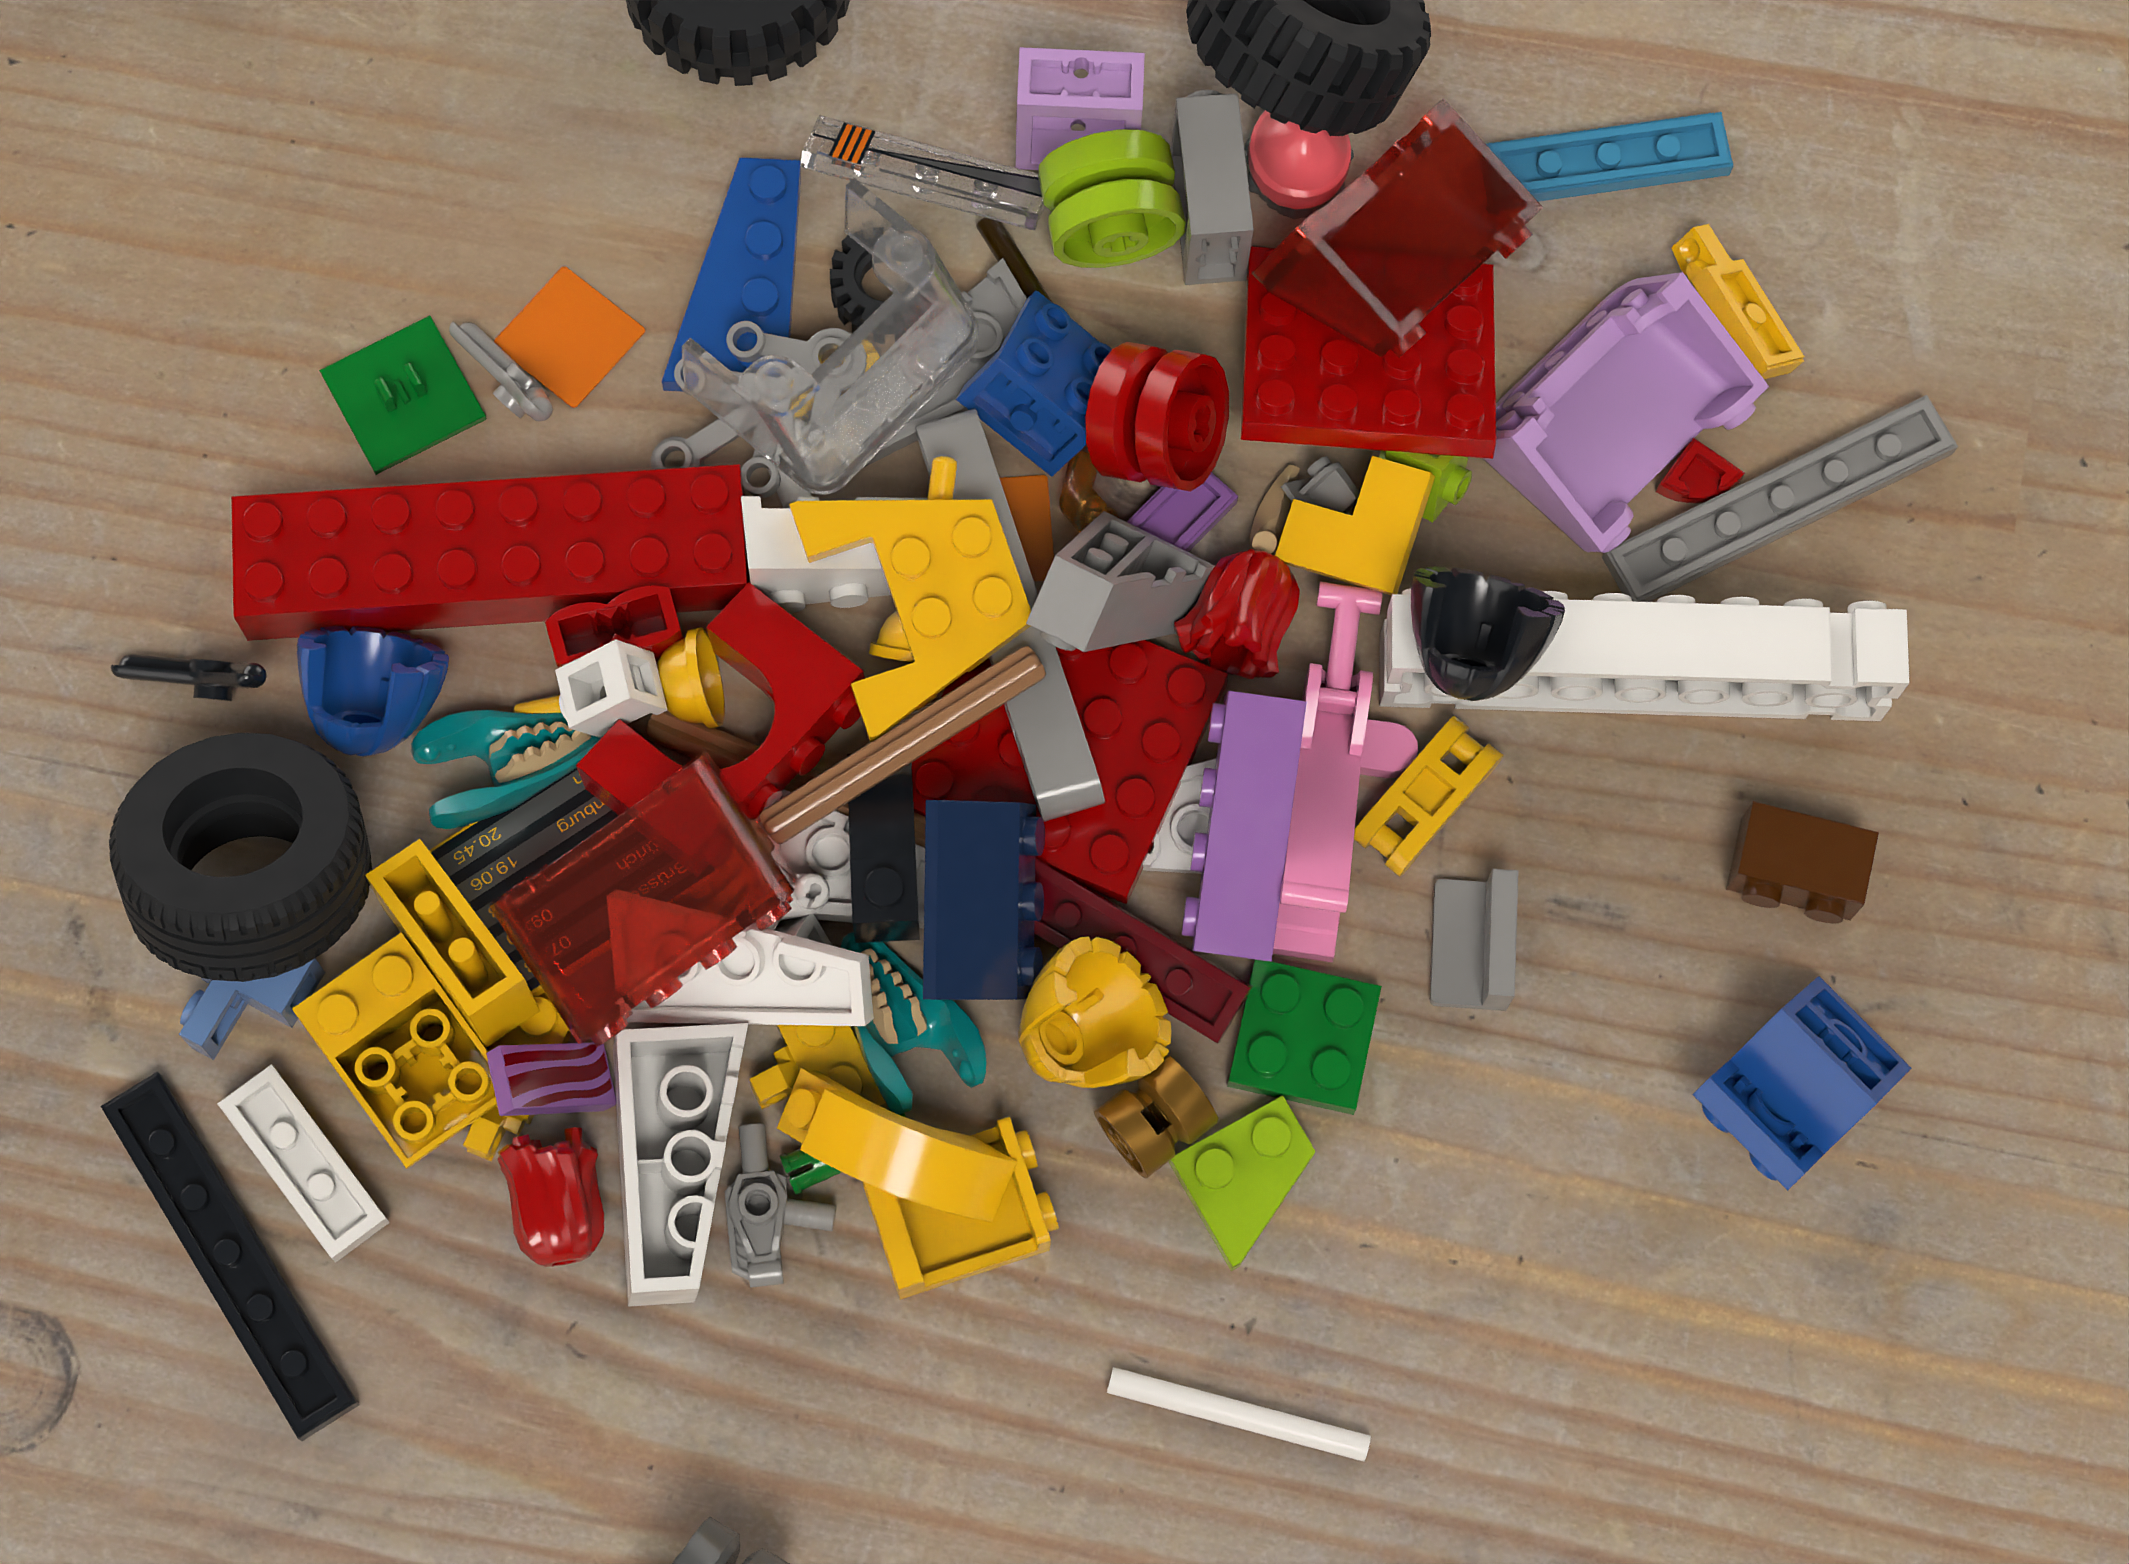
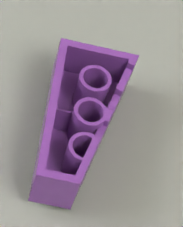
M1228 691L1224 695L1223 704L1213 703L1208 742L1218 743L1215 769L1204 768L1199 806L1210 808L1207 833L1195 832L1190 871L1202 872L1199 897H1186L1181 935L1193 937V951L1272 962L1307 701Z

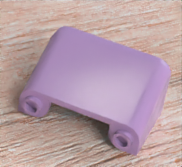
M1683 272L1637 278L1623 284L1603 299L1496 403V446L1493 459H1482L1583 551L1606 553L1625 541L1631 532L1628 525L1634 515L1627 504L1703 429H1712L1723 425L1726 430H1729L1746 421L1756 409L1753 402L1769 385Z

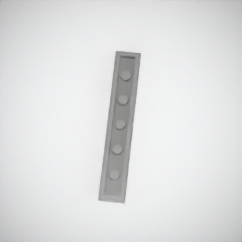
M1925 395L1622 542L1613 550L1604 553L1602 559L1622 594L1629 595L1632 601L1650 602L1952 455L1958 445L1930 399Z

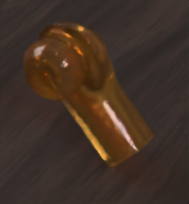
M1079 451L1068 461L1059 498L1061 512L1079 533L1104 511L1119 518L1117 511L1107 507L1106 502L1093 489L1098 470L1091 463L1089 453Z

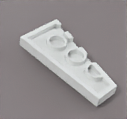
M616 890L607 896L619 1022L866 1026L874 1019L869 955L621 890Z

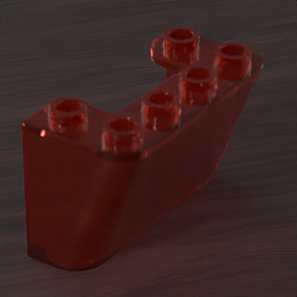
M705 750L652 787L649 795L549 866L545 863L493 900L489 907L576 1042L580 1044L591 1039L595 1046L598 1047L613 1038L629 1024L626 1019L633 1014L631 1009L645 1000L650 1008H654L676 993L683 986L678 976L693 965L700 962L703 968L707 970L731 954L738 947L732 938L754 923L758 930L762 931L786 915L792 909L789 903L793 901L791 894L796 888L797 876Z

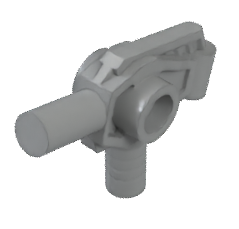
M743 1125L739 1127L743 1174H738L735 1181L725 1191L732 1273L749 1280L750 1288L784 1284L780 1251L784 1224L833 1231L837 1205L788 1198L786 1177L774 1171H769L765 1125Z

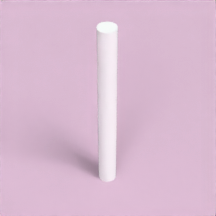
M1113 1367L1107 1393L1363 1462H1365L1370 1445V1435Z

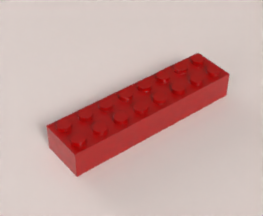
M740 464L231 496L233 615L247 641L299 638L306 631L312 629L320 630L321 627L344 626L348 632L352 626L384 629L385 632L545 622L552 614L567 606L584 602L608 604L612 599L625 591L649 585L665 586L670 589L676 613L723 610L748 582L750 583L741 496H745L744 486L742 485Z

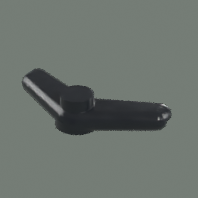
M130 654L124 656L120 660L119 665H111L112 673L118 678L194 685L193 698L218 701H232L233 688H258L265 683L267 678L266 670L258 663H232L203 659L189 660Z

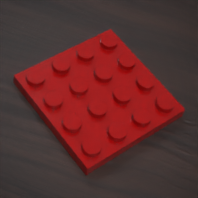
M1251 246L1247 269L1241 440L1493 459L1496 446L1494 264Z
M1146 640L1087 652L1077 648L1070 651L1056 647L1099 776L1105 803L1044 822V850L1042 855L1036 856V858L1091 890L1127 904L1143 870V863L1148 853L1150 854L1153 841L1156 835L1159 834L1179 790L1183 774L1187 766L1191 765L1210 723L1213 703H1219L1227 686L1228 674ZM989 658L969 673H964L948 685L941 698L991 667ZM1004 704L912 762L914 812L926 816V800L1016 802L1036 805ZM1036 805V817H1041Z

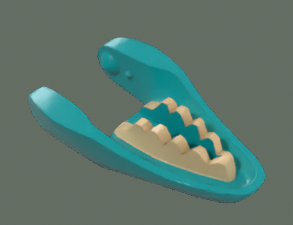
M477 710L447 715L430 723L417 733L411 743V753L417 763L437 764L475 755L487 763L494 787L468 790L437 801L429 808L431 824L436 828L450 830L514 809L576 769V764L602 737L599 738L569 729L562 713L525 714Z
M854 932L843 937L840 948L869 955L874 1019L866 1026H854L865 1063L890 1110L901 1115L912 1109L913 1092L907 1086L892 1057L915 1047L942 1050L967 1086L972 1088L982 1084L986 1075L987 1063L985 1046L978 1028L969 1016L953 1000L923 999V979L883 942L855 943Z

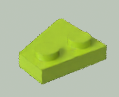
M1282 1095L1177 1153L1169 1161V1164L1226 1264L1233 1271L1240 1267L1248 1252L1267 1224H1269L1316 1151Z

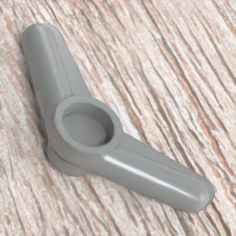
M454 321L449 327L450 335L501 384L493 392L499 401L519 418H522L525 413L535 421H545L551 416L553 407L548 398L550 394L541 384L520 367L477 325L470 322L463 323L460 326Z

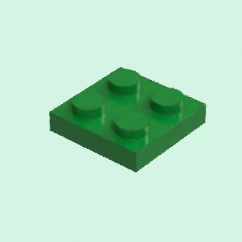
M1255 959L1249 983L1253 987L1246 997L1227 1087L1275 1098L1283 1095L1285 1100L1354 1115L1382 986Z

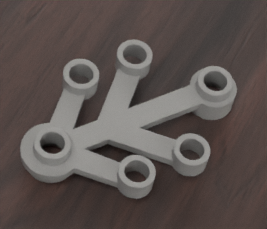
M740 321L734 324L728 331L726 341L729 350L738 360L754 362L763 357L798 366L778 380L714 368L703 357L698 355H689L682 358L675 367L674 377L678 386L686 394L702 396L706 393L746 401L688 439L669 437L661 441L655 447L651 456L652 470L666 469L665 459L673 451L685 453V463L681 468L702 467L706 458L760 424L753 458L749 459L741 469L742 485L752 496L766 498L773 495L778 490L781 482V476L777 467L792 402L812 389L808 421L795 431L793 447L799 457L807 463L818 464L825 461L833 450L830 430L839 390L847 388L857 381L863 371L865 361L864 352L859 341L851 333L843 329H824L815 333L808 341L763 333L760 327L751 321ZM746 332L756 334L757 343L753 349L749 351L737 349V340L742 334ZM829 349H839L843 352L841 363L833 368L823 366L821 363L823 354ZM694 366L704 368L705 376L702 382L697 385L685 383V374L690 368ZM817 433L822 435L824 442L819 451L815 453L803 451V440L809 434ZM758 468H768L771 471V478L768 484L759 488L751 486V474Z

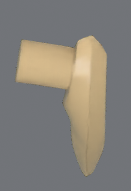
M1288 465L1263 498L1254 517L1249 537L1250 549L1262 550L1275 555L1292 504L1281 486L1284 483L1296 481L1300 470L1299 467Z

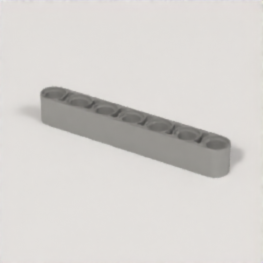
M974 408L915 426L929 477L934 458L947 456L957 461L953 500L992 499L1032 610L1038 593L976 409ZM1031 626L989 657V661L992 666L1022 646H1029L1045 668L1046 676L1043 680L1005 703L1004 707L1039 814L1043 821L1046 822L1104 804L1105 799L1056 647L1041 637L1040 630Z

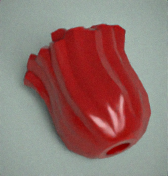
M1249 549L1222 557L1210 572L1196 605L1185 618L1174 623V630L1178 636L1179 644L1184 653L1192 651L1200 660L1207 658L1210 667L1226 672L1228 675H1237L1246 679L1272 678L1279 673L1277 651L1298 609L1300 589L1289 566L1273 554L1262 550Z
M579 1127L565 1129V1141L557 1142L554 1146L542 1147L540 1140H530L529 1134L513 1137L512 1144H507L498 1151L499 1157L497 1160L501 1167L500 1170L507 1180L510 1194L514 1236L520 1250L532 1261L544 1267L562 1266L583 1261L592 1255L603 1238L604 1210L595 1166L598 1153L596 1148L589 1146L586 1141L582 1140V1128Z

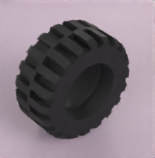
M626 0L628 13L634 28L642 31L643 42L655 55H662L666 52L668 66L682 74H688L689 70L694 68L698 70L700 81L716 85L719 84L720 77L734 78L735 86L753 85L752 77L767 74L770 82L787 76L786 66L793 62H796L799 67H804L817 57V42L825 46L829 45L838 32V19L846 16L850 0Z
M1188 0L1186 9L1192 44H1197L1199 58L1205 66H1212L1215 70V78L1226 88L1232 87L1241 94L1240 99L1254 109L1256 106H1259L1271 113L1270 118L1283 124L1290 121L1300 125L1301 130L1315 134L1322 130H1326L1330 136H1345L1352 132L1358 134L1384 122L1392 113L1431 45L1429 13L1425 12V2L1423 0Z

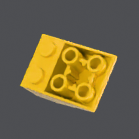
M402 932L292 1008L406 1169L413 1166L497 1106L486 1055L488 1051Z

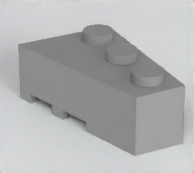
M1104 511L1055 555L1026 624L1040 630L1041 637L1055 647L1070 651L1077 648L1083 652L1176 634L1174 623L1185 618L1196 605L1210 572L1215 565Z

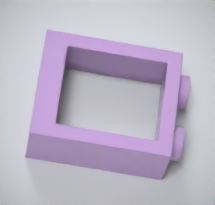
M1020 47L1017 91L1016 169L1038 170L1039 164L1050 152L1069 141L1093 133L1118 129L1141 130L1145 53ZM1077 69H1084L1088 72V75L1085 78H1077L1074 72ZM1074 124H1081L1085 127V130L1073 131L1071 127Z

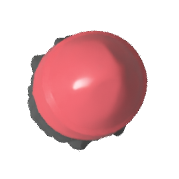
M1265 110L1256 122L1251 136L1244 147L1246 163L1249 165L1250 170L1248 176L1249 191L1258 194L1262 200L1267 202L1269 208L1292 219L1316 216L1321 211L1330 208L1333 202L1341 201L1347 193L1345 179L1349 172L1351 160L1354 158L1349 135L1330 136L1326 130L1316 134L1303 131L1298 124L1290 121L1283 124L1270 118L1271 113Z

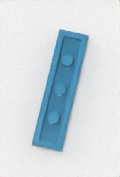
M1722 112L1487 143L1484 145L1482 152L1493 208L1729 176L1734 167Z

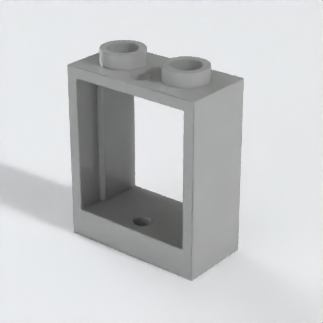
M1215 90L1196 91L1187 97L1176 98L1171 142V154L1175 169L1174 189L1180 194L1186 221L1185 233L1180 238L1185 285L1245 281L1254 229L1238 93L1221 94Z

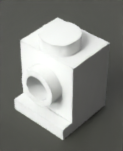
M614 640L555 670L561 693L559 696V706L569 729L600 738L619 719L628 724L649 713L659 715L668 710L654 652Z

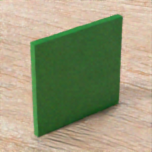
M430 315L319 370L375 475L487 420L485 413Z

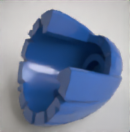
M344 626L321 627L320 630L312 629L301 634L297 642L299 679L309 718L316 733L329 746L346 755L372 756L387 752L404 742L418 728L432 708L441 691L449 665L448 654H445V651L430 642L423 643V640L420 638L412 639L410 635L391 631L386 635L384 629L352 626L348 632Z

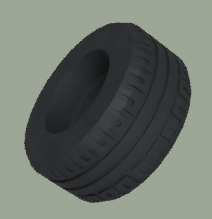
M234 733L209 737L184 746L158 761L129 790L125 799L120 804L118 812L115 814L114 825L111 827L109 834L111 867L134 933L137 934L140 942L146 945L150 953L156 955V958L168 963L174 969L205 979L246 982L275 977L304 966L326 952L351 928V925L358 918L359 912L363 909L370 891V884L365 875L373 870L371 852L358 797L353 790L350 780L324 754L315 751L308 745L272 734ZM274 837L293 843L273 863L248 874L215 877L192 871L194 866L212 850L237 839Z

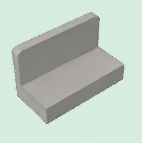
M1492 869L1486 882L1439 879L1436 881L1433 891L1429 998L1433 1006L1500 1011L1508 1009L1515 997L1519 870Z

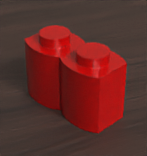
M649 585L636 587L619 594L608 604L598 602L573 604L558 610L545 620L558 668L614 640L654 652L657 664L659 657L666 648L675 641L683 639L670 589L665 586Z

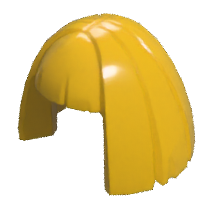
M1088 936L1069 942L1060 948L1046 963L1031 987L1022 1010L1018 1041L1032 1071L1046 1081L1065 1083L1081 1088L1119 1085L1140 1079L1152 1073L1163 1063V1057L1167 1056L1169 1052L1165 1047L1171 1044V1022L1163 1017L1168 1013L1162 994L1156 984L1149 983L1151 976L1147 973H1141V964L1129 952L1120 953L1121 946L1110 940L1099 937L1090 940Z

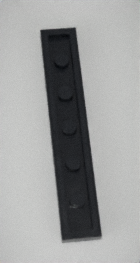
M157 1071L101 1105L100 1107L300 1441H304L358 1407V1401L163 1076Z

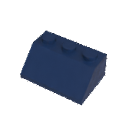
M926 800L923 999H1027L1035 979L1043 968L1042 951L1039 947H1034L1035 921L1041 920L1044 910L1043 886L1041 882H1035L1036 856H1041L1044 850L1045 826L1042 817H1036L1035 804Z

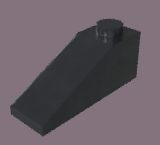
M912 763L848 802L852 923L855 943L920 940Z

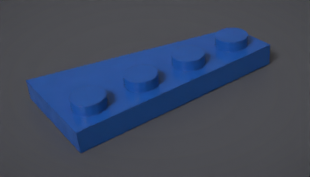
M739 158L662 378L663 391L684 392L675 381L674 370L677 363L689 355L703 357L714 368L776 380L788 373V363L763 357L754 362L738 360L729 350L726 339L730 328L740 321H751L757 324L763 333L791 338L802 172L801 160ZM752 332L742 334L737 340V349L740 351L753 349L757 343V335ZM700 366L690 368L685 374V383L697 385L702 382L705 376V369Z

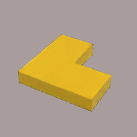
M1372 456L1353 515L1293 499L1275 556L1287 565L1391 596L1392 594H1397L1435 476L1428 471Z

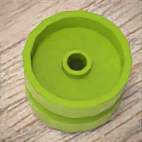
M1128 129L1093 133L1058 147L1050 152L1039 164L1038 178L1043 203L1052 211L1048 219V228L1053 253L1065 264L1081 268H1107L1131 264L1155 256L1173 246L1185 233L1186 221L1181 197L1172 187L1175 179V169L1169 143L1161 135L1145 130Z

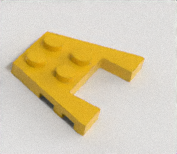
M992 499L796 501L789 504L809 563L868 543L874 544L914 660L913 663L851 683L852 691L870 742L891 730L893 726L913 711L920 710L936 698V694L964 673L972 671L1031 627L1026 624L1031 608Z

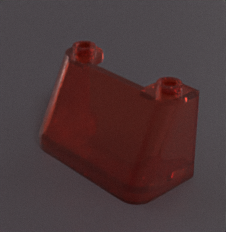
M1443 98L1420 119L1418 124L1407 135L1397 140L1375 163L1326 206L1315 210L1302 221L1252 272V275L1270 294L1379 357H1382L1391 349L1400 358L1427 333L1419 324L1423 318L1496 251L1507 259L1533 235L1525 224L1544 207Z

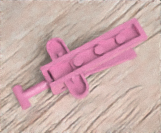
M1321 581L1319 583L1316 606L1335 609L1327 672L1322 669V665L1310 663L1304 682L1302 701H1307L1273 954L1333 962L1340 912L1346 913L1349 897L1360 775L1381 778H1398L1413 762L1418 753V742L1413 732L1406 726L1367 719L1373 672L1360 670L1358 674L1352 676L1360 613L1380 614L1383 593L1371 589Z

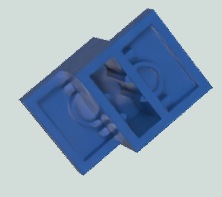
M1818 976L1782 1007L1728 1062L1710 1076L1692 1095L1702 1104L1705 1116L1716 1128L1723 1132L1731 1133L1750 1152V1159L1757 1170L1771 1180H1778L1788 1191L1911 1070V1067Z

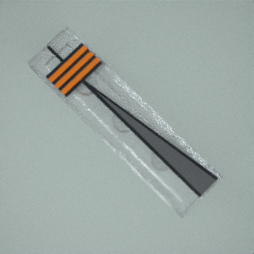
M819 115L802 151L801 167L804 169L1029 230H1036L1045 207L1038 174L822 115Z

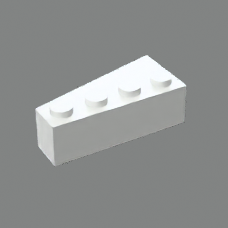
M748 1023L616 1030L613 1044L628 1307L695 1302L700 1288Z

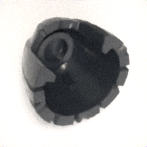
M1437 566L1426 567L1425 569L1420 568L1413 574L1411 583L1412 627L1424 672L1434 686L1443 693L1457 699L1469 701L1493 698L1518 683L1540 660L1553 641L1563 621L1565 607L1560 601L1553 600L1554 597L1533 587L1525 588V584L1512 583L1509 579L1490 575L1485 579L1483 572L1469 569L1452 568L1450 571L1445 567Z

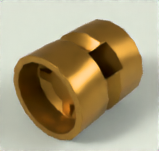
M1168 1055L1163 1057V1063L1156 1070L1138 1079L1137 1091L1131 1092L1122 1089L1094 1111L1099 1125L1113 1146L1126 1162L1146 1179L1175 1157L1174 1144L1178 1141L1192 1144L1215 1126L1219 1120L1213 1106L1199 1085L1176 1060ZM1146 1107L1163 1127L1158 1133L1154 1131L1149 1122L1140 1113Z

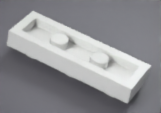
M272 1064L217 1103L335 1263L390 1223Z

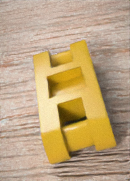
M1455 715L1441 728L1355 828L1354 840L1365 849L1369 845L1374 847L1388 859L1385 866L1399 877L1410 868L1425 847L1476 788L1487 779L1504 757L1491 744L1488 743L1483 747L1467 734L1469 727ZM1452 753L1467 766L1460 775L1442 762L1448 754ZM1396 813L1414 826L1405 839L1401 838L1387 826V823Z

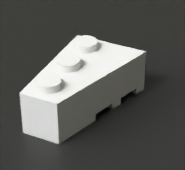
M741 496L751 584L789 614L802 611L806 604L830 602L834 607L850 608L865 604L870 597L891 595L873 543L809 563L790 508H762L760 496ZM799 497L796 501H819V497ZM857 497L855 500H927V498Z

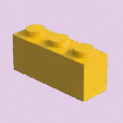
M418 839L365 875L383 910L400 933L402 932L485 1048L540 1012L525 978L421 839Z

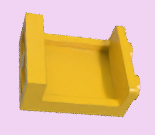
M1010 1117L997 1120V1126L970 1135L1017 1161L993 1222L972 1219L934 1209L862 1181L900 1300L1050 1251L1051 1239L1049 1232L1059 1229L1057 1218L1047 1191L1036 1194L1028 1170L1038 1167L1028 1132L1025 1129L1015 1133Z

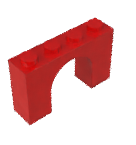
M749 582L708 624L706 629L713 652L761 689L775 705L772 727L761 746L748 758L733 766L717 770H697L672 761L619 719L576 764L587 791L697 878L709 865L714 869L722 867L735 853L741 834L754 820L761 822L760 813L782 798V790L797 774L803 776L817 765L824 754V744L840 727L848 729L861 717L851 683L865 679L864 671Z

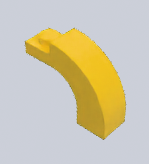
M801 1068L777 1126V1129L802 1143L801 1151L849 1176L934 1209L988 1222H993L1017 1164L1016 1160L974 1136L935 1128L896 1114L861 1097L826 1075L805 1068Z

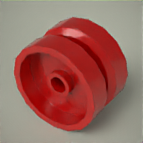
M1124 342L1113 348L1099 366L1089 394L1085 418L1086 444L1091 463L1101 476L1139 483L1148 480L1152 485L1190 492L1204 484L1219 459L1225 443L1229 421V388L1225 371L1217 359L1213 356L1181 350H1173L1168 353L1163 348L1131 342Z

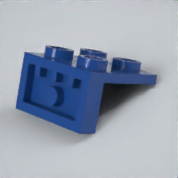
M1034 291L1025 301L999 351L962 387L956 400L968 410L975 408L979 418L1052 477L1087 445L1085 416L1090 389L1099 366L1112 348L1098 341L1070 318L1069 314L1062 307L1052 303L1040 292Z

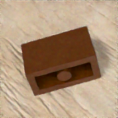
M1753 801L1740 821L1726 890L1742 893L1743 901L1759 907L1777 908L1782 903L1805 909L1804 914L1808 918L1823 923L1836 924L1841 923L1843 919L1851 921L1865 904L1879 832Z

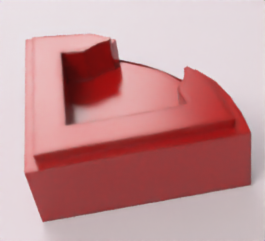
M1693 438L1660 482L1656 492L1678 502L1703 503L1736 487L1745 472Z

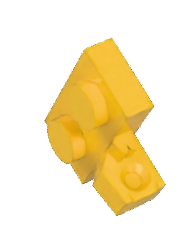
M776 1025L786 1047L773 1053L777 1065L749 1079L751 1089L762 1110L790 1096L801 1068L818 1071L861 1097L883 1108H887V1104L865 1063L859 1043L850 1026Z

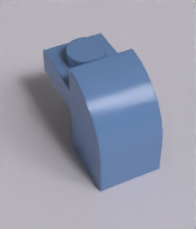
M315 958L302 967L271 978L246 982L201 978L209 983L205 992L202 990L196 991L187 1002L180 1018V1024L183 1025V1028L179 1035L192 1049L214 1060L247 1004L293 1028L298 1017L292 1008L314 993L326 972Z

